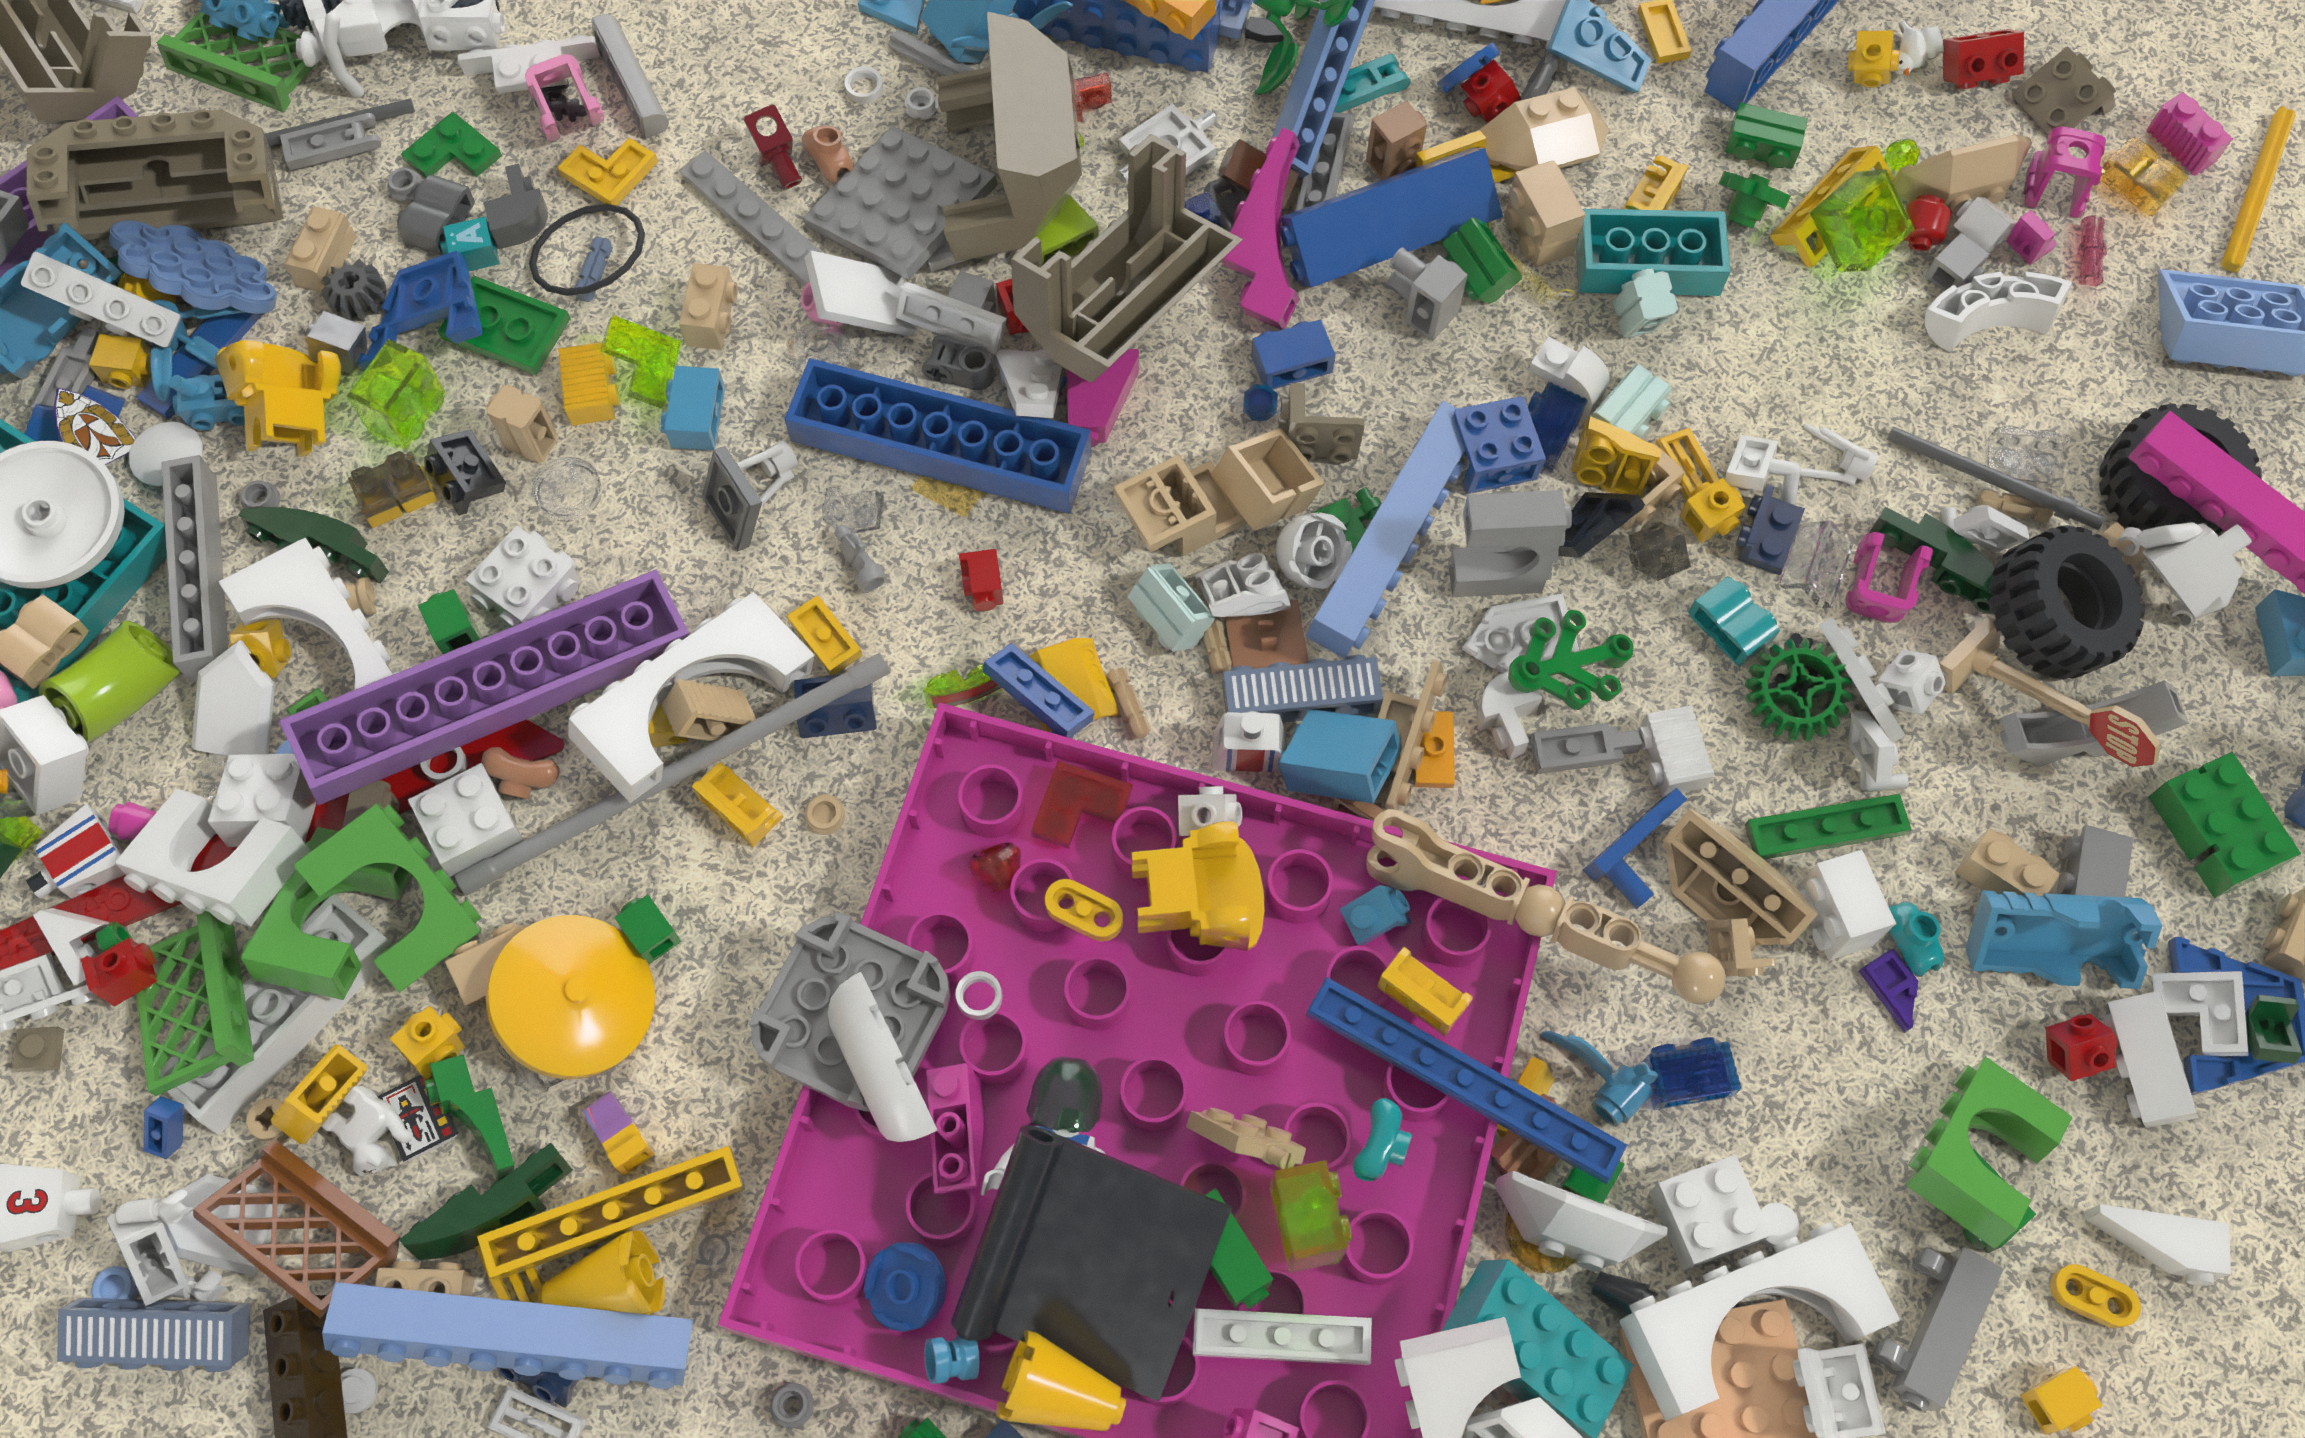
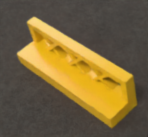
M1878 146L1849 149L1770 234L1774 244L1777 246L1794 245L1807 267H1814L1894 180ZM1874 167L1879 180L1871 186L1869 185L1870 170ZM1853 188L1858 189L1856 205L1849 207L1850 191ZM1836 210L1838 211L1836 227L1828 229L1830 213ZM1812 232H1816V248L1812 251L1806 239Z

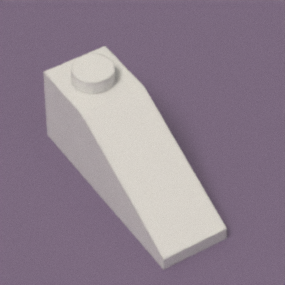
M2102 1204L2085 1211L2086 1221L2169 1274L2186 1276V1283L2211 1286L2214 1285V1280L2231 1275L2229 1223Z

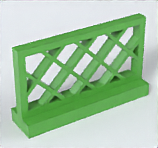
M200 11L175 37L164 34L156 42L168 70L283 113L291 103L289 94L316 66L307 67L303 60L299 58L292 59L291 53L296 52V41L298 38H301L298 34L278 27L274 38L259 36L258 41H252L240 36L234 37L233 31H237V27L231 25L230 29H225L215 25L205 26L210 16ZM229 32L230 38L209 41L208 36ZM204 38L205 43L198 45L188 43L190 40ZM279 39L284 42V44L265 48L262 45V42ZM258 43L259 49L239 53L237 48ZM233 48L235 54L222 56L214 52ZM287 54L289 59L270 64L267 62L269 57ZM260 59L264 63V65L255 67L244 64L245 62ZM292 70L285 80L273 75L274 73Z
M208 911L196 915L198 925L149 947L155 959L162 956L166 957L156 973L157 982L136 994L148 1092L154 1096H158L229 1062H233L240 1067L254 1060L235 927L233 924L229 925L218 920ZM200 940V946L192 959L183 958L182 955L189 944ZM178 962L187 966L175 985L165 982ZM199 970L204 972L205 979L194 994L186 989ZM160 989L170 990L171 992L158 1011L154 1010L152 1002ZM182 996L192 999L179 1019L170 1016ZM205 1004L209 1006L210 1012L200 1028L191 1025L199 1009ZM167 1021L175 1024L163 1045L158 1044L156 1036L164 1023ZM186 1030L196 1033L184 1054L174 1050ZM207 1038L213 1040L215 1054L200 1061L196 1060L195 1058ZM170 1055L180 1059L172 1073L161 1078V1069Z

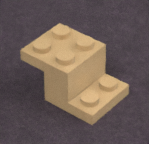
M1180 454L1113 486V494L1149 552L1174 542L1181 555L1185 556L1247 525V521L1211 476L1215 469L1211 460L1189 470Z

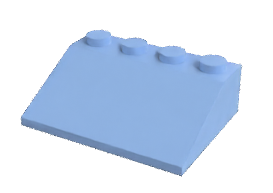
M2159 270L2161 341L2170 359L2182 364L2200 362L2209 363L2217 368L2235 366L2243 367L2253 372L2269 370L2295 377L2301 374L2305 375V288L2303 285Z

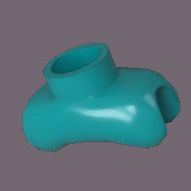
M1904 901L1900 904L1889 906L1896 925L1888 932L1899 947L1911 972L1917 977H1922L1930 968L1938 971L1943 966L1944 952L1938 940L1941 933L1938 920L1927 912H1921L1911 902Z
M1386 1098L1375 1101L1371 1106L1370 1135L1365 1147L1354 1158L1353 1171L1360 1180H1378L1384 1175L1388 1163L1402 1167L1412 1134L1399 1130L1402 1112L1397 1104Z

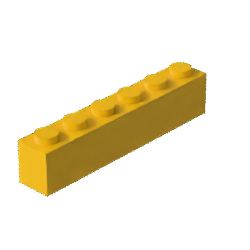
M728 1145L479 1235L477 1238L489 1278L500 1280L618 1237L626 1231L640 1229L745 1190L733 1151Z

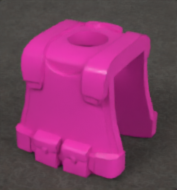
M2059 126L2053 128L2048 134L2047 146L2043 151H2036L2030 161L2023 194L2026 195L2024 204L2035 209L2054 171L2065 172L2075 175L2070 217H2081L2086 209V203L2089 201L2090 188L2092 185H2098L2101 179L2102 167L2100 163L2105 151V137L2070 127ZM2079 147L2084 150L2086 156L2084 158H2076L2070 154L2068 148Z
M1877 532L1867 533L1861 539L1856 549L1853 563L1858 564L1853 589L1846 594L1845 604L1853 613L1882 622L1897 623L1915 606L1919 594L1916 591L1918 579L1928 568L1933 549L1920 546L1909 557L1903 566L1897 596L1894 597L1868 589L1885 534Z

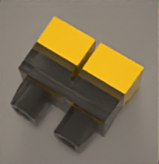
M402 451L388 455L385 463L373 468L362 466L352 470L351 477L348 478L360 509L372 528L403 516L397 500H399L406 513L438 501L425 469L422 465L419 466L412 452L404 454Z

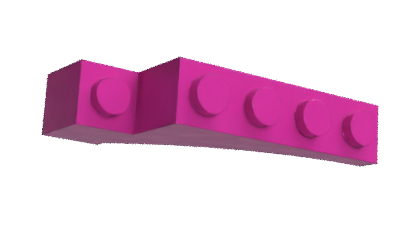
M1283 127L1278 136H1274L1270 140L1266 149L1267 159L1262 169L1258 168L1254 172L1250 182L1251 191L1246 201L1242 200L1235 211V223L1230 233L1243 240L1221 260L1225 267L1253 279L1252 282L1248 281L1244 285L1240 294V306L1245 314L1279 330L1286 328L1300 300L1295 290L1289 287L1283 264L1279 232L1284 190L1300 143L1295 132Z

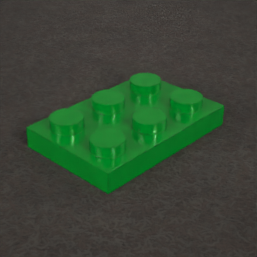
M473 275L470 280L482 326V335L456 343L455 345L537 375L571 320L568 311ZM445 319L437 332L442 340L453 343L445 336L448 319Z

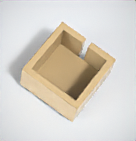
M1553 159L1515 172L1512 188L1509 191L1507 208L1504 211V219L1507 227L1510 230H1515L1517 233L1522 254L1526 258L1530 257L1535 268L1573 255L1579 238L1577 234L1581 232L1586 214L1556 161Z
M1282 428L1229 446L1211 473L1213 479L1253 531L1278 522L1280 517L1285 519L1307 510L1325 484Z

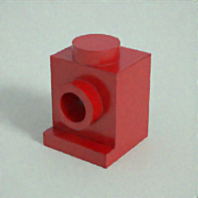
M989 549L959 553L964 595L972 596L974 609L984 612L994 609L996 605H1003L997 550Z
M129 937L94 958L87 955L81 959L89 991L114 1007L157 982L153 967L156 959L153 952L146 944H138Z

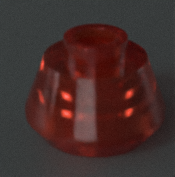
M1005 842L980 850L970 857L968 869L983 887H991L993 892L1010 888L1012 878L1020 868V848L1011 842Z

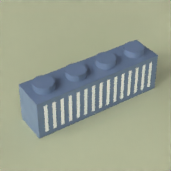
M1351 655L1344 660L1338 661L1317 658L1309 660L1306 664L1290 665L1287 662H1277L1265 668L1252 669L1250 666H1237L1230 671H1223L1222 689L1226 713L1255 711L1258 713L1278 714L1281 717L1282 723L1303 721L1309 709L1349 715L1377 714L1380 712L1383 702L1377 657L1366 658L1364 655Z
M78 1298L58 1309L57 1362H75V1367L93 1368L101 1366L103 1363H118V1368L124 1370L138 1369L146 1366V1364L161 1365V1369L165 1371L183 1370L189 1366H204V1370L207 1372L227 1371L248 1355L250 1303L158 1300L145 1306L143 1300Z

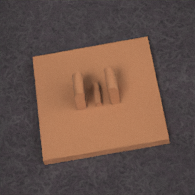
M1298 600L1290 601V609L1274 613L1225 617L1233 668L1237 666H1250L1252 669L1265 668L1277 662H1287L1290 665L1306 664L1309 661Z

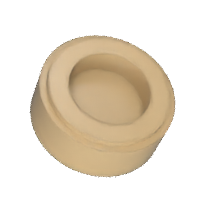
M823 794L814 797L807 804L805 819L812 831L820 835H829L838 831L844 824L845 810L838 798Z

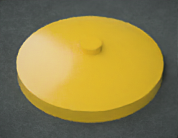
M580 915L550 917L531 924L520 931L506 944L491 969L486 987L488 1019L501 1046L513 1059L527 1069L557 1079L588 1078L604 1073L621 1063L644 1038L650 1026L655 1007V986L650 967L629 938L622 931L604 921Z

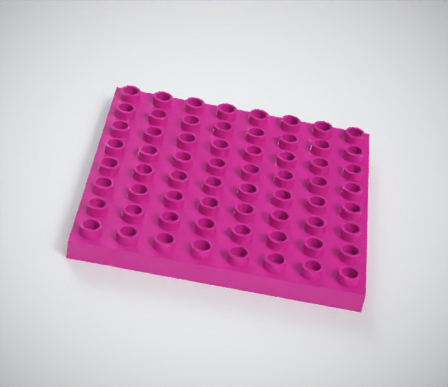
M939 702L860 924L922 953L926 950L938 959L947 975L951 996L948 1009L913 1080L928 1110L926 1070L968 1063L982 1080L984 1128L978 1187L936 1195L933 1184L930 1134L916 1140L904 1142L887 1140L880 1133L870 1111L866 1112L850 1108L803 1085L718 1325L725 1331L996 1414L998 1401L1007 1403L1009 1392L1001 1387L1018 1341L995 1332L989 1339H983L977 1343L980 1361L979 1373L976 1379L960 1380L956 1376L950 1377L945 1383L931 1384L926 1374L924 1359L925 1342L927 1339L938 1337L951 1341L957 1336V1330L952 1326L951 1319L998 1191L993 1188L987 1190L985 1196L981 1195L986 1173L994 1170L1001 1156L1015 1143L1020 1127L1031 1125L1054 1129L1058 1108L1071 1107L1083 1112L1079 1134L1094 1137L1095 1147L1104 1151L1106 1155L1203 1195L1216 1188L1224 1202L1232 1206L1231 1213L1273 1278L1271 1286L1266 1289L1269 1296L1250 1309H1247L1244 1303L1234 1309L1209 1269L1195 1305L1196 1309L1372 1318L1371 1364L1351 1365L1193 1356L1194 1308L1159 1402L1118 1385L1121 1387L1120 1397L1126 1399L1125 1410L1118 1425L1111 1424L1106 1432L1038 1424L1030 1425L1072 1438H1223L1224 1424L1236 1407L1255 1409L1298 1427L1297 1438H1423L1421 1428H1411L1405 1402L1413 1400L1410 1385L1401 1387L1394 1360L1403 1358L1400 1341L1441 1332L1455 1307L1497 1123L1305 1015L1325 978L1328 977L1508 1078L1541 937L1525 932L1520 928L1516 919L1510 925L1507 924L1508 920L1489 918L1440 896L1417 889L1413 891L1399 890L1409 904L1410 910L1407 913L1412 923L1405 927L1396 926L1365 945H1357L1340 908L1379 885L1391 887L1371 877L1366 868L1368 852L1375 845L1372 839L1374 821ZM1223 786V794H1236V801L1241 804L1242 822L1238 826L1239 838L1246 842L1254 854L1264 890L1262 933L1256 946L1249 951L1200 945L1198 937L1190 936V928L1138 933L1137 908L1150 907L1147 877H1132V852L1183 847V839L1189 836H1179L1178 795H1199V787ZM1385 826L1383 828L1390 835L1399 838L1403 836L1398 827ZM1449 842L1512 869L1523 880L1525 877L1529 878L1530 883L1528 887L1537 884L1551 886L1552 888L1554 886L1557 873L1555 870ZM1387 857L1378 860L1379 864L1384 867H1391L1397 863ZM1457 876L1461 880H1470L1466 876ZM1070 879L1114 900L1121 907L1123 913V926L1120 933L1109 941H1096L1055 921L1046 910L1045 894L1047 889L1058 880ZM1495 892L1499 896L1509 897L1503 892ZM1065 898L1058 905L1063 909H1069L1073 906L1074 902L1071 899ZM1105 916L1098 917L1095 920V924L1099 927H1106L1110 923V920ZM1403 947L1411 951L1413 958L1463 994L1467 992L1473 996L1471 1003L1445 1037L1377 988L1381 975ZM975 971H983L993 975L998 980L1002 990V1004L999 1010L993 1016L984 1020H974L965 1016L959 1009L956 1000V988L959 981L965 975ZM976 982L966 989L963 1000L973 1010H984L993 1003L995 991L987 983ZM1386 1098L1397 1104L1402 1112L1399 1130L1412 1134L1402 1167L1388 1163L1387 1169L1380 1179L1375 1181L1360 1180L1353 1171L1354 1158L1365 1147L1370 1135L1371 1106L1375 1101ZM1209 1108H1216L1233 1114V1119L1241 1120L1243 1114L1262 1118L1267 1121L1266 1128L1271 1126L1292 1133L1291 1141L1306 1148L1302 1165L1295 1164L1291 1170L1285 1171L1274 1164L1265 1163L1261 1158L1233 1153L1186 1128L1190 1112L1201 1113L1204 1110L1208 1112ZM899 1242L922 1244L935 1253L943 1266L947 1284L945 1301L937 1317L925 1327L906 1332L887 1329L875 1320L870 1311L873 1308L870 1305L869 1299L865 1298L864 1293L866 1270L873 1257L879 1251Z

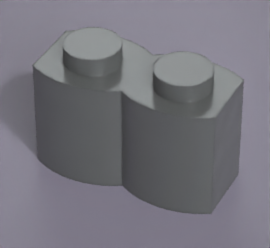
M430 174L416 187L414 201L406 210L401 211L397 220L398 231L404 243L443 255L440 242L446 241L443 226L465 221L475 204V200L468 186Z

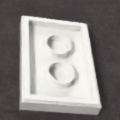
M810 251L805 256L818 318L903 336H910L916 331L914 324L895 318L901 286L904 284L903 276L882 266L816 251Z

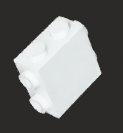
M516 526L465 579L473 592L470 596L471 599L487 612L492 607L500 613L498 618L508 628L555 610L562 601H568L576 594L581 580L575 570L577 564L569 555L563 551H559L556 554L548 548V542L535 531H531L528 534L519 526Z

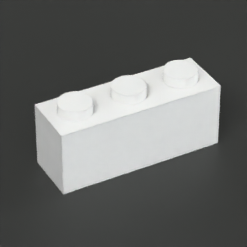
M2160 991L2109 1001L2108 1005L2111 1013L2103 1015L2105 1025L2110 1027L2115 1033L2116 1038L2118 1037L2122 1053L2115 1054V1059L2121 1078L2130 1077L2134 1093L2127 1094L2126 1096L2133 1119L2142 1118L2145 1127L2150 1128L2198 1118Z

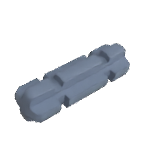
M599 236L593 238L589 248L592 252L587 253L578 275L581 279L576 281L574 288L588 286L601 280L607 264L605 258L608 259L613 249L609 239ZM596 291L575 295V298L580 301L590 302L593 300Z

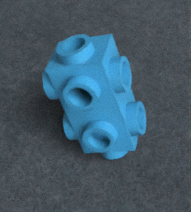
M199 0L202 3L200 12L210 16L209 23L225 29H230L231 25L237 27V35L245 39L258 41L259 36L274 38L278 27H290L289 22H286L284 15L280 13V4L271 0Z
M174 375L170 379L169 386L177 391V395L173 396L174 411L178 417H182L188 426H192L197 430H210L218 422L229 421L233 425H245L244 406H236L235 401L227 399L226 390L220 375H197L189 379Z

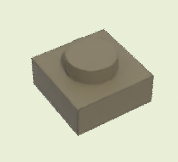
M59 1026L17 1029L12 1069L17 1072L60 1070L65 1030Z

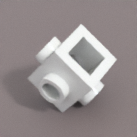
M1904 649L1900 651L1878 679L1879 684H1884L1894 701L1888 708L1920 715L1925 712L1934 698L1942 692L1946 684L1936 656Z
M1223 786L1199 787V795H1178L1179 836H1189L1190 830H1198L1206 825L1220 821L1236 822L1237 826L1241 825V804L1236 801V794H1223Z

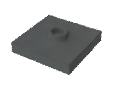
M726 446L714 449L702 498L735 550L741 551L750 546L762 501Z

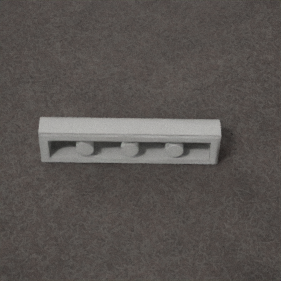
M609 14L592 17L593 36L596 39L601 56L642 137L647 139L665 132L669 125L668 118L617 19Z
M1333 112L1310 175L1302 178L1294 212L1336 197L1354 125L1353 114Z

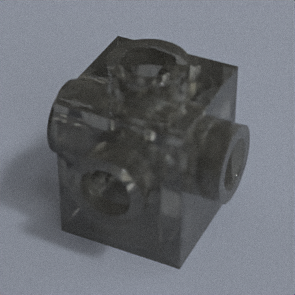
M1651 522L1642 526L1640 531L1628 535L1631 550H1629L1631 564L1636 570L1659 581L1691 567L1684 533L1662 522Z

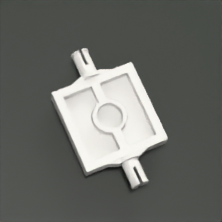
M1172 103L1119 138V148L1128 156L1133 146L1139 145L1152 134L1186 152L1187 176L1216 156V147L1205 137L1203 131L1217 123V117L1215 113H1212V110H1208L1194 120L1184 115ZM1128 165L1117 171L1119 179L1124 184L1128 182Z

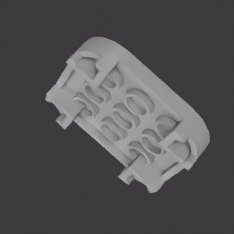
M835 912V916L819 918L809 925L804 923L795 934L796 943L759 1010L754 1009L749 1023L752 1044L763 1063L776 1073L850 1108L867 1112L870 1110L830 1027L828 1009L831 997L839 985L861 972L903 1056L902 1059L896 1061V1064L905 1061L912 1077H914L947 1012L951 998L949 981L938 959L926 950L922 953L854 922L849 915Z

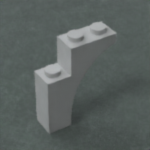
M2165 680L2115 698L2084 705L2092 711L2095 708L2117 705L2142 718L2155 736L2189 724L2176 688ZM2058 711L2039 713L2014 712L2000 718L2004 728L2000 732V737L2007 752L2037 767L2045 766L2082 751L2094 757L2107 754L2089 731L2087 725L2073 720Z

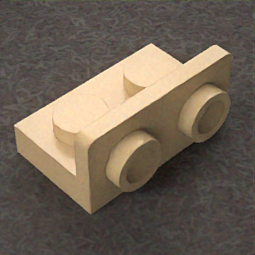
M1747 918L1706 921L1709 952L1720 961L1725 969L1726 976L1764 975L1763 967L1776 966L1775 957L1751 956V951L1755 948V935L1752 927L1748 926Z

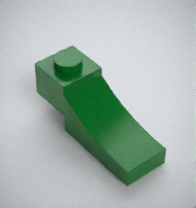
M464 1054L431 1063V1078L424 1080L430 1104L438 1102L442 1115L451 1113L471 1131L485 1151L496 1179L510 1174L514 1171V1161L492 1087L478 1092L474 1091Z

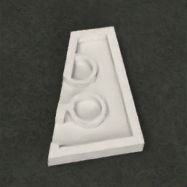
M999 349L996 354H993L994 365L999 367L1000 379L1007 386V395L1016 416L1053 418L1064 367L1055 363L1044 349L1036 352Z
M1833 617L1819 624L1841 663L1846 664L1844 668L1890 741H1898L1905 737V733L1888 708L1889 705L1894 703L1892 697L1883 683L1875 686L1870 677L1877 673L1866 655L1863 654L1857 657L1853 649L1858 647L1859 644L1848 626L1840 630Z

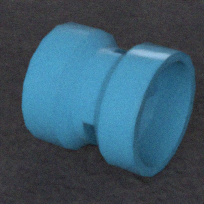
M958 1335L951 1341H946L943 1337L926 1340L924 1348L925 1368L931 1384L945 1383L950 1377L956 1376L960 1380L977 1378L980 1360L976 1340L968 1341L960 1338Z

